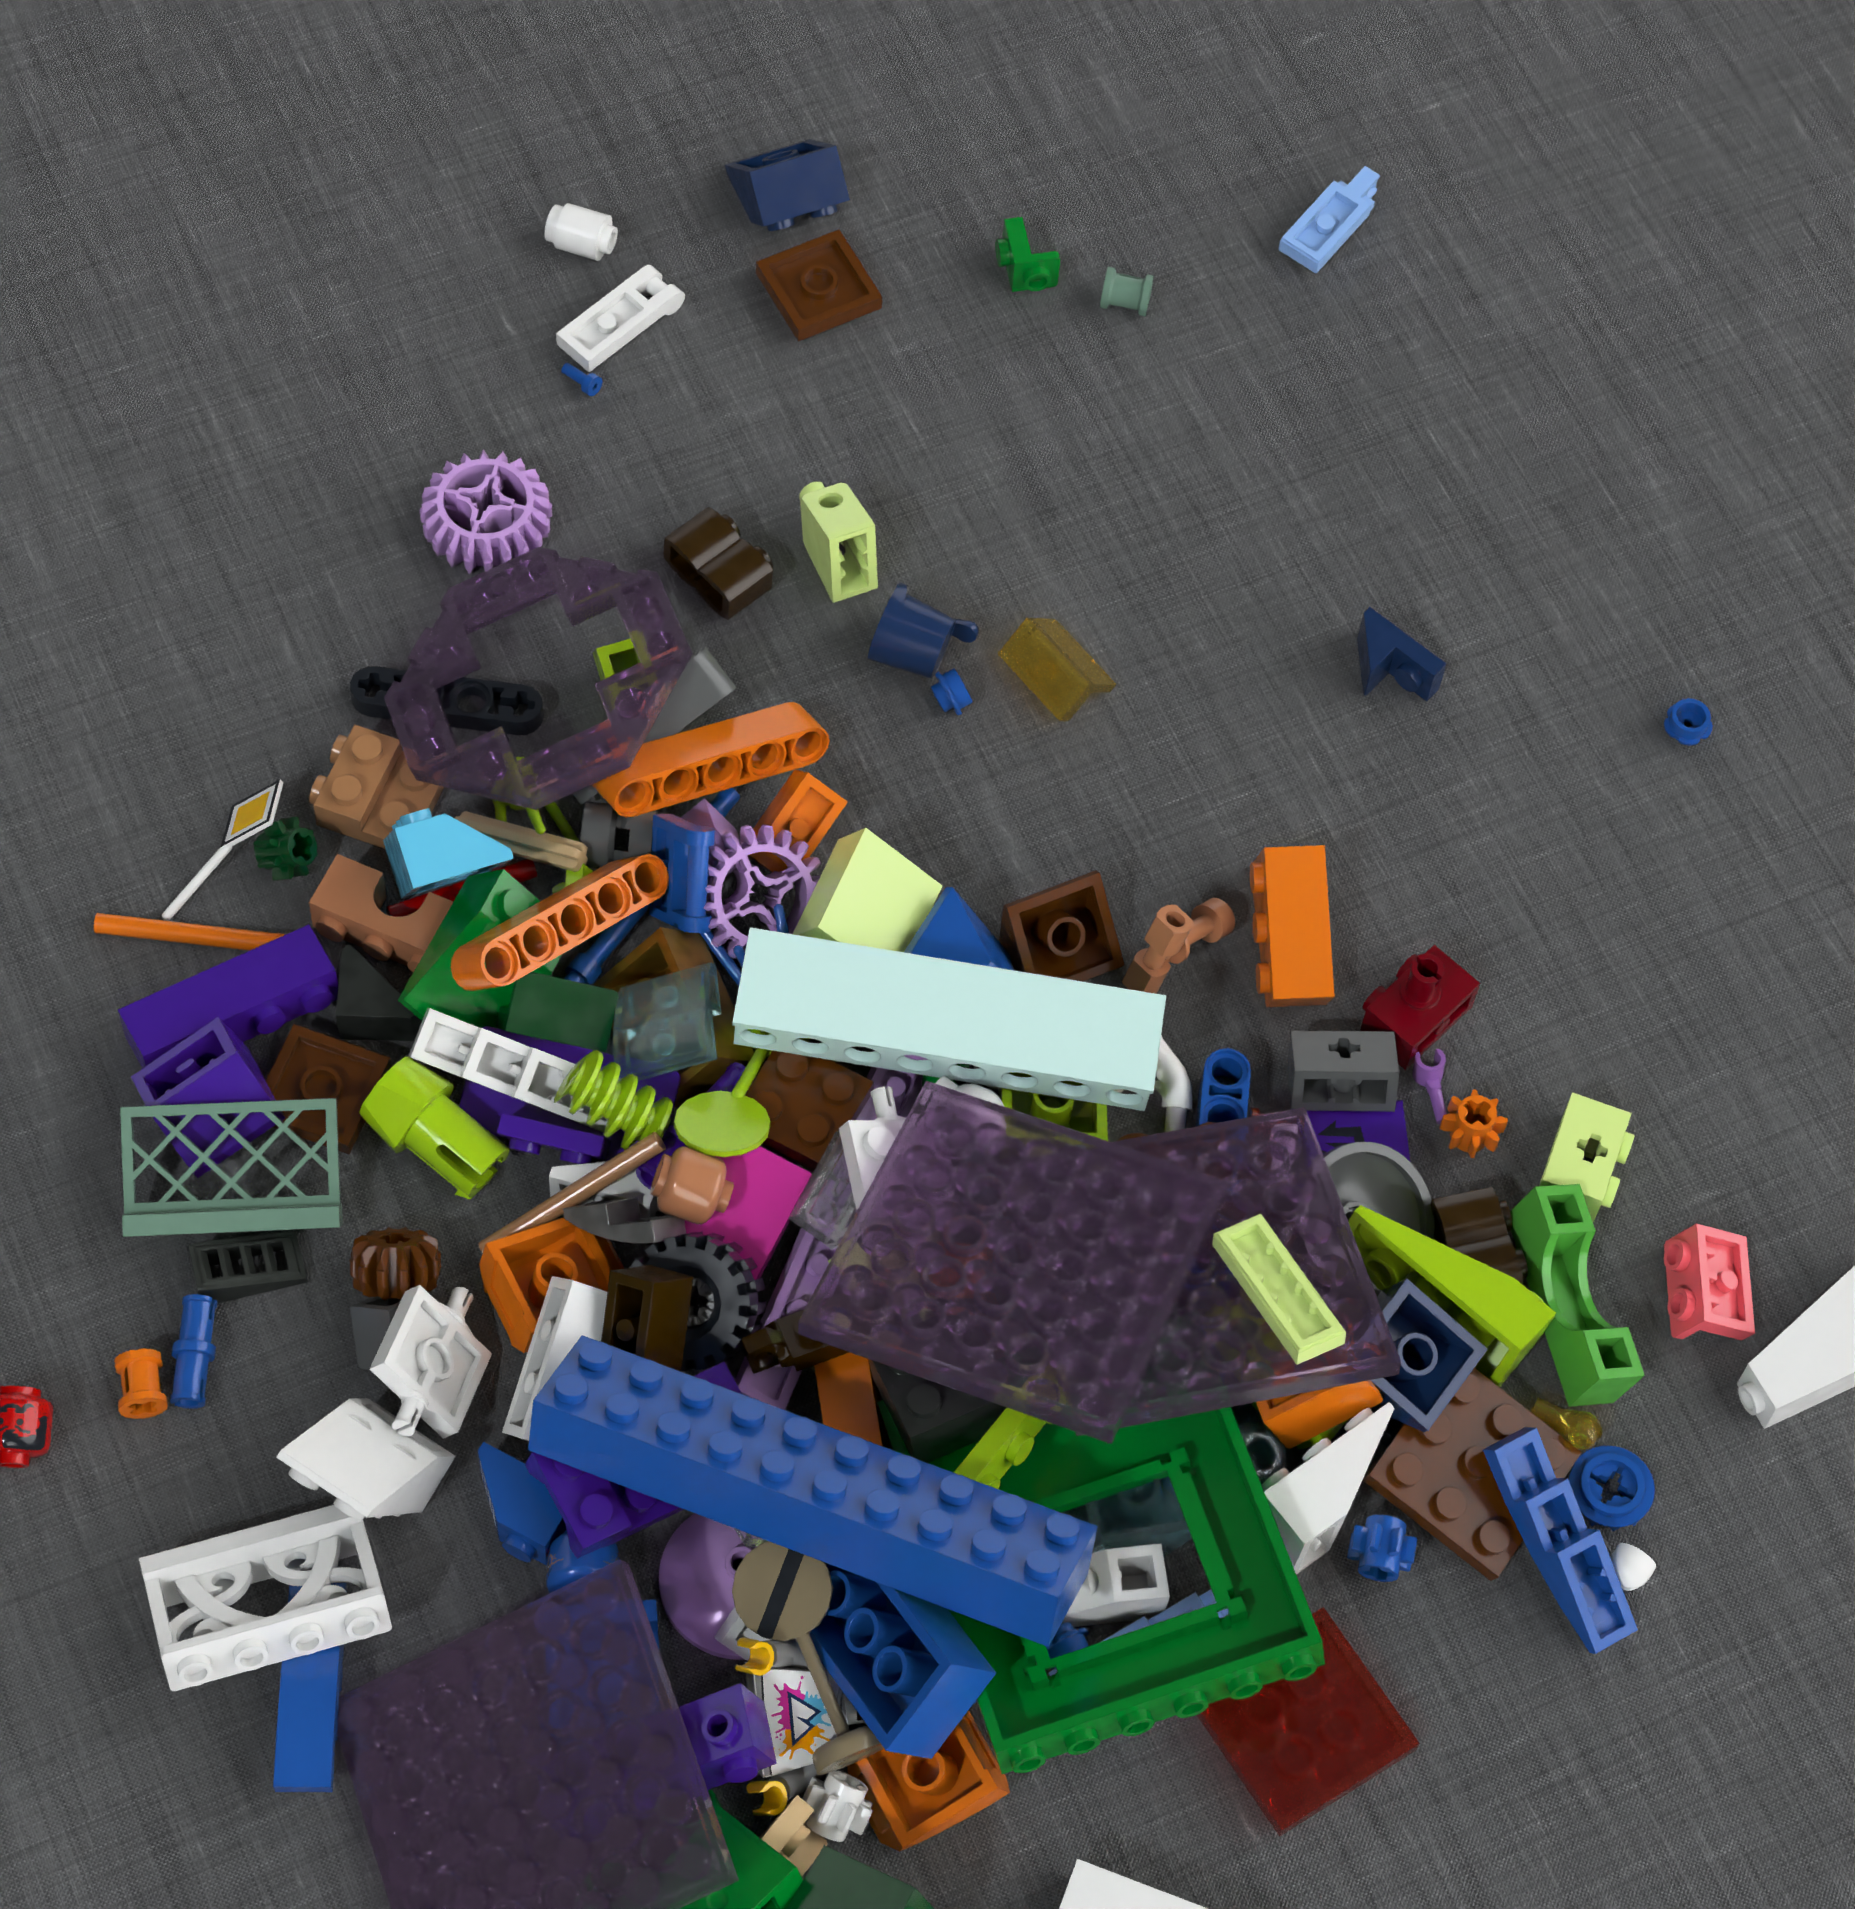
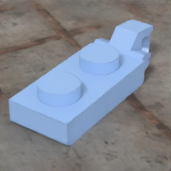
M1364 166L1349 184L1343 181L1338 183L1333 181L1283 235L1280 240L1279 251L1316 274L1369 216L1375 203L1371 198L1377 192L1376 184L1380 175Z

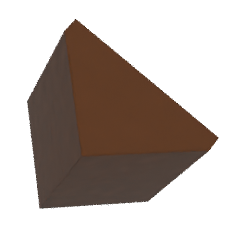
M1097 870L1003 905L999 941L1009 952L1015 971L1083 982L1125 966L1101 875Z

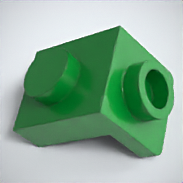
M1023 217L1004 219L1002 238L996 239L995 251L998 266H1006L1011 291H1040L1057 286L1060 269L1059 252L1051 251L1031 254Z

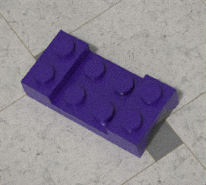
M725 1362L694 1375V1377L742 1394ZM531 1452L525 1463L529 1474L545 1484L566 1524L570 1549L577 1559L595 1550L612 1545L684 1510L534 1452Z

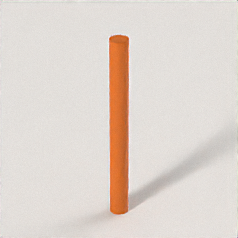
M96 913L94 919V933L248 951L286 935Z

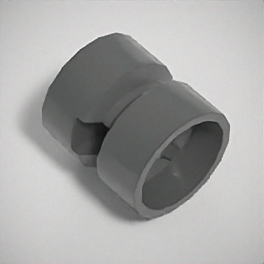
M586 801L580 842L588 847L586 866L599 869L611 861L651 854L653 814H658V810L626 818L620 816L609 803ZM619 828L630 829L629 847H617Z

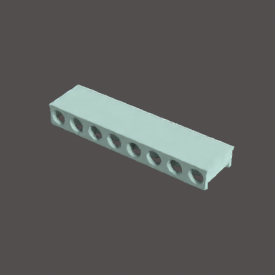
M750 927L732 1026H735L734 1044L938 1078L946 1076L950 1080L1145 1111L1149 1096L1154 1092L1166 995ZM748 1029L762 1030L770 1034H756L748 1031ZM799 1038L816 1039L823 1043H810ZM852 1047H866L875 1051H860ZM904 1055L920 1056L926 1058L927 1060H914L907 1058ZM957 1064H970L980 1068H964ZM1010 1072L1025 1073L1032 1077H1018L1010 1074ZM1061 1081H1075L1084 1085H1068ZM1114 1090H1129L1135 1092L1136 1094H1123L1116 1092Z

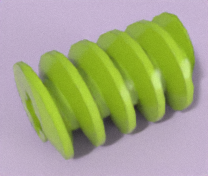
M593 1050L575 1064L555 1095L554 1103L567 1094L572 1096L568 1111L572 1115L585 1105L589 1107L590 1110L586 1121L588 1126H592L602 1117L607 1119L603 1134L606 1138L612 1136L619 1129L625 1131L621 1143V1148L624 1150L653 1132H656L662 1139L671 1121L670 1116L673 1108L671 1099L663 1097L654 1103L656 1092L649 1085L636 1092L638 1078L634 1074H627L618 1081L621 1071L620 1065L616 1062H610L601 1069L603 1054L598 1050Z

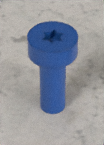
M570 363L563 365L561 372L579 383L582 392L588 396H594L599 392L603 383L601 377L595 373L587 375Z

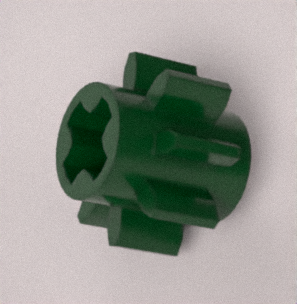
M299 817L281 818L273 821V825L263 829L264 833L260 834L253 843L258 868L272 870L273 881L307 876L309 874L307 865L311 864L318 855L313 830L299 828Z

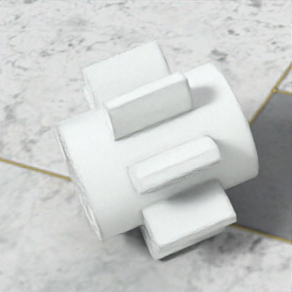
M837 1770L829 1772L825 1782L812 1777L802 1798L814 1809L807 1819L806 1825L820 1836L837 1842L845 1841L849 1830L862 1835L873 1812L871 1809L873 1803L864 1799L868 1787L859 1779Z

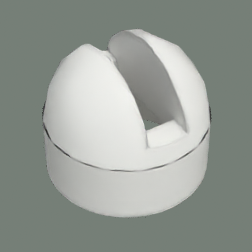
M1619 1543L1610 1556L1621 1587L1626 1591L1644 1586L1656 1569V1564L1651 1557L1639 1548L1627 1543Z

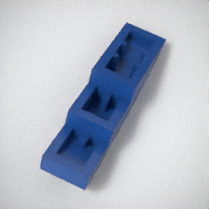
M1524 1427L1483 1449L1503 1500L1531 1557L1560 1608L1589 1653L1597 1654L1637 1631L1638 1628L1599 1529H1587L1568 1478H1556L1537 1428Z
M331 1583V1585L342 1587L347 1592V1583ZM289 1586L288 1603L302 1586ZM344 1644L317 1651L310 1655L282 1661L273 1780L275 1792H333L335 1741H337L339 1695L340 1691H342Z

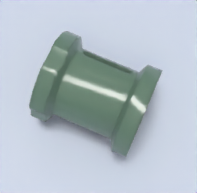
M1108 266L1100 308L1107 309L1112 305L1137 310L1139 316L1146 317L1154 275L1147 274L1144 278L1116 273L1115 267Z

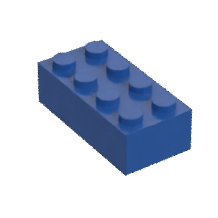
M825 1563L829 1568L833 1585L831 1604L820 1625L809 1632L821 1663L886 1751L932 1759L995 1676V1670L948 1609Z

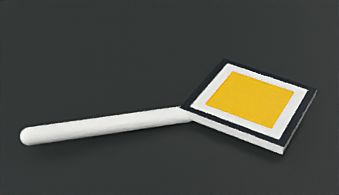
M281 779L232 805L221 847L162 913L163 920H171L232 850V846L273 825L284 783Z

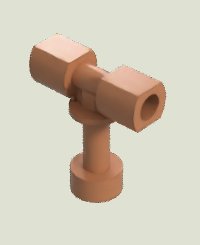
M1210 898L1193 909L1191 918L1177 905L1162 907L1156 914L1144 938L1150 945L1149 948L1142 949L1136 953L1122 979V983L1131 990L1157 994L1170 970L1171 965L1169 962L1178 964L1185 961L1190 953V945L1200 939L1214 943L1233 932L1235 917L1230 906L1219 898Z

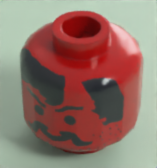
M0 1386V1467L28 1468L30 1458L43 1456L49 1451L53 1405L41 1397L40 1389L27 1386Z

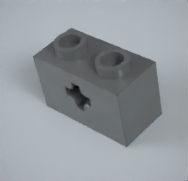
M1291 1030L1287 1065L1291 1110L1395 1112L1399 1065L1394 1032Z

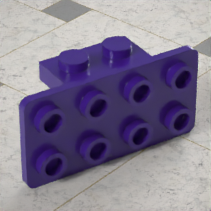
M490 1026L482 1027L574 1064L593 1051L573 1045L512 1033ZM601 1052L603 1054L601 1069L610 1062H616L620 1065L621 1071L618 1081L627 1074H634L638 1078L636 1092L649 1085L656 1092L654 1103L663 1097L671 1099L673 1108L670 1118L672 1119L681 1082L680 1074L675 1069ZM465 1080L459 1107L494 1136L510 1139V1149L533 1155L540 1154L541 1146L561 1151L559 1160L572 1164L591 1163L592 1158L608 1161L624 1151L621 1148V1143L625 1131L622 1129L606 1138L603 1136L604 1132L472 1081Z

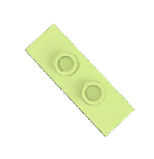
M1258 1214L1213 1234V1247L1297 1365L1345 1344L1346 1331L1262 1214Z

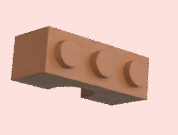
M337 854L309 901L313 927L329 940L335 942L345 940L362 947L368 955L377 960L387 961L391 959L408 966L414 972L453 901L429 892L423 904L416 912L404 917L389 916L380 910L387 898L383 872Z

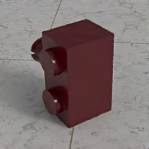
M1435 944L1426 953L1420 955L1413 954L1398 970L1396 974L1398 979L1387 989L1383 985L1376 988L1362 1006V1009L1366 1012L1360 1031L1394 1032L1398 1064L1404 1070H1407L1414 1063L1417 1052L1420 1053V1056L1426 1052L1473 1007L1481 984Z

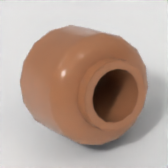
M682 1146L677 1148L671 1156L667 1154L662 1155L652 1181L650 1195L657 1197V1205L661 1212L702 1225L712 1217L714 1211L725 1212L733 1192L734 1182L725 1180L727 1170L722 1159Z

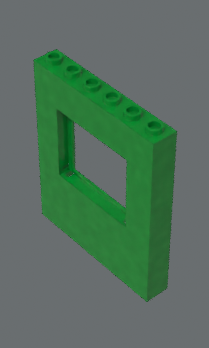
M1188 1298L997 1361L1013 1393V1399L1045 1360L1063 1371L1068 1394L1066 1407L1060 1417L1054 1423H1046L1034 1437V1445L1027 1458L1018 1466L1012 1464L1000 1479L999 1490L1017 1495L1058 1512H1064L1169 1477L1216 1601L1215 1604L1052 1659L1049 1657L1046 1646L948 1609L996 1672L995 1676L977 1698V1702L1002 1774L1011 1771L1015 1773L1031 1772L1041 1767L1046 1762V1759L1067 1752L1071 1755L1089 1752L1095 1749L1102 1740L1120 1734L1124 1736L1142 1734L1150 1730L1155 1722L1175 1715L1179 1718L1198 1715L1206 1710L1211 1703L1228 1697L1236 1700L1245 1699L1258 1693L1266 1684L1284 1678L1287 1681L1301 1680L1313 1674L1317 1667L1325 1665L1322 1639ZM884 1400L878 1401L877 1404L892 1450L911 1456ZM979 1441L931 1461L929 1464L954 1473ZM1228 1609V1615L1219 1618L1217 1612ZM1056 1667L1057 1673L1047 1676L1045 1670Z

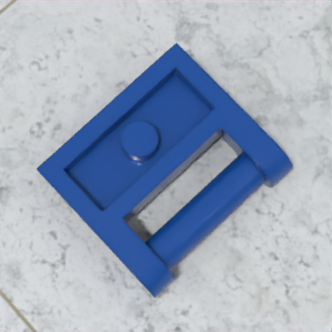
M653 814L651 854L659 857L666 865L669 874V884L666 892L659 899L649 904V915L684 932L707 933L711 931L708 927L711 915L706 913L703 907L707 902V891L705 888L708 885L709 847L715 844L714 828L698 826L673 814Z

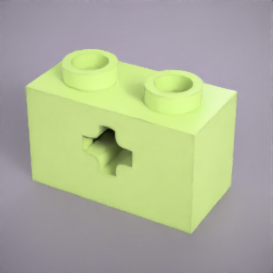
M1572 1092L1563 1113L1539 1186L1580 1184L1592 1222H1594L1600 1206L1611 1208L1620 1178L1611 1175L1615 1163L1625 1164L1635 1135L1626 1132L1632 1113ZM1584 1156H1585V1157H1588V1158L1592 1159V1161L1589 1162V1161L1583 1160V1158H1584Z

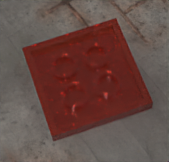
M1324 1607L1314 1612L1312 1616L1323 1642L1325 1665L1317 1667L1313 1674L1301 1680L1287 1681L1284 1678L1266 1684L1258 1693L1251 1697L1239 1700L1228 1697L1211 1703L1206 1710L1197 1715L1279 1837L1412 1754L1420 1744Z

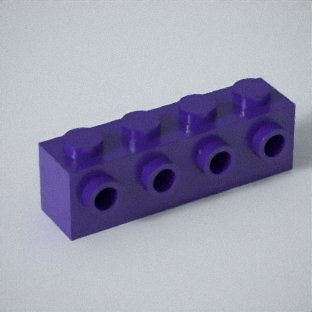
M308 924L118 1009L125 1037L141 1067L144 1068L217 1017L242 1042L260 1034L275 1032L284 1023L307 1013L319 1012L328 1007L331 1002L337 1000L338 980L334 966Z
M739 1683L538 1761L537 1764L548 1825L573 1842H584L601 1837L605 1833V1829L623 1822H639L649 1819L656 1813L657 1809L669 1804L699 1800L706 1795L707 1790L725 1783H741L751 1780L757 1776L759 1770L775 1765L777 1762L764 1701Z

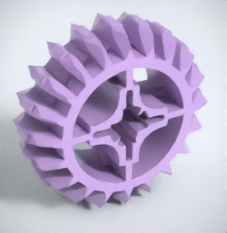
M484 449L479 459L471 460L463 453L460 460L461 464L458 466L446 461L443 468L444 474L433 473L430 480L431 487L424 488L422 494L423 504L422 508H420V519L424 524V536L427 542H432L433 550L437 556L446 555L447 562H449L451 568L463 561L465 569L469 574L476 566H484V570L490 576L493 566L501 565L509 573L512 567V560L515 559L526 564L529 558V551L540 552L542 538L548 537L550 532L552 504L549 502L548 488L545 483L540 482L536 469L525 470V464L521 458L509 464L508 458L503 451L496 459H489Z
M745 825L740 830L741 843L732 833L725 832L722 834V842L726 848L724 852L715 845L709 847V856L715 861L712 865L708 864V885L705 888L707 891V902L703 908L711 915L708 927L710 929L716 927L711 944L719 947L728 940L725 950L731 958H736L733 952V948L736 945L744 947V951H746L748 935L739 932L729 922L730 919L737 915L743 917L754 912L760 922L766 923L769 931L777 932L774 906L781 904L783 895L792 889L793 883H795L794 904L786 918L789 934H793L820 876L810 875L821 864L819 858L809 857L801 861L809 845L804 841H798L790 847L792 841V833L790 831L781 830L774 839L773 827L762 825L756 838L753 828ZM757 852H770L779 857L788 868L781 872L774 871L764 876L756 865L751 864L747 855ZM734 865L735 869H733V872L737 879V888L729 898L724 900L725 904L722 905L721 893L723 882L727 873ZM755 883L766 886L768 889V894L763 895L766 897L763 905L750 901L749 894L755 893L751 890Z

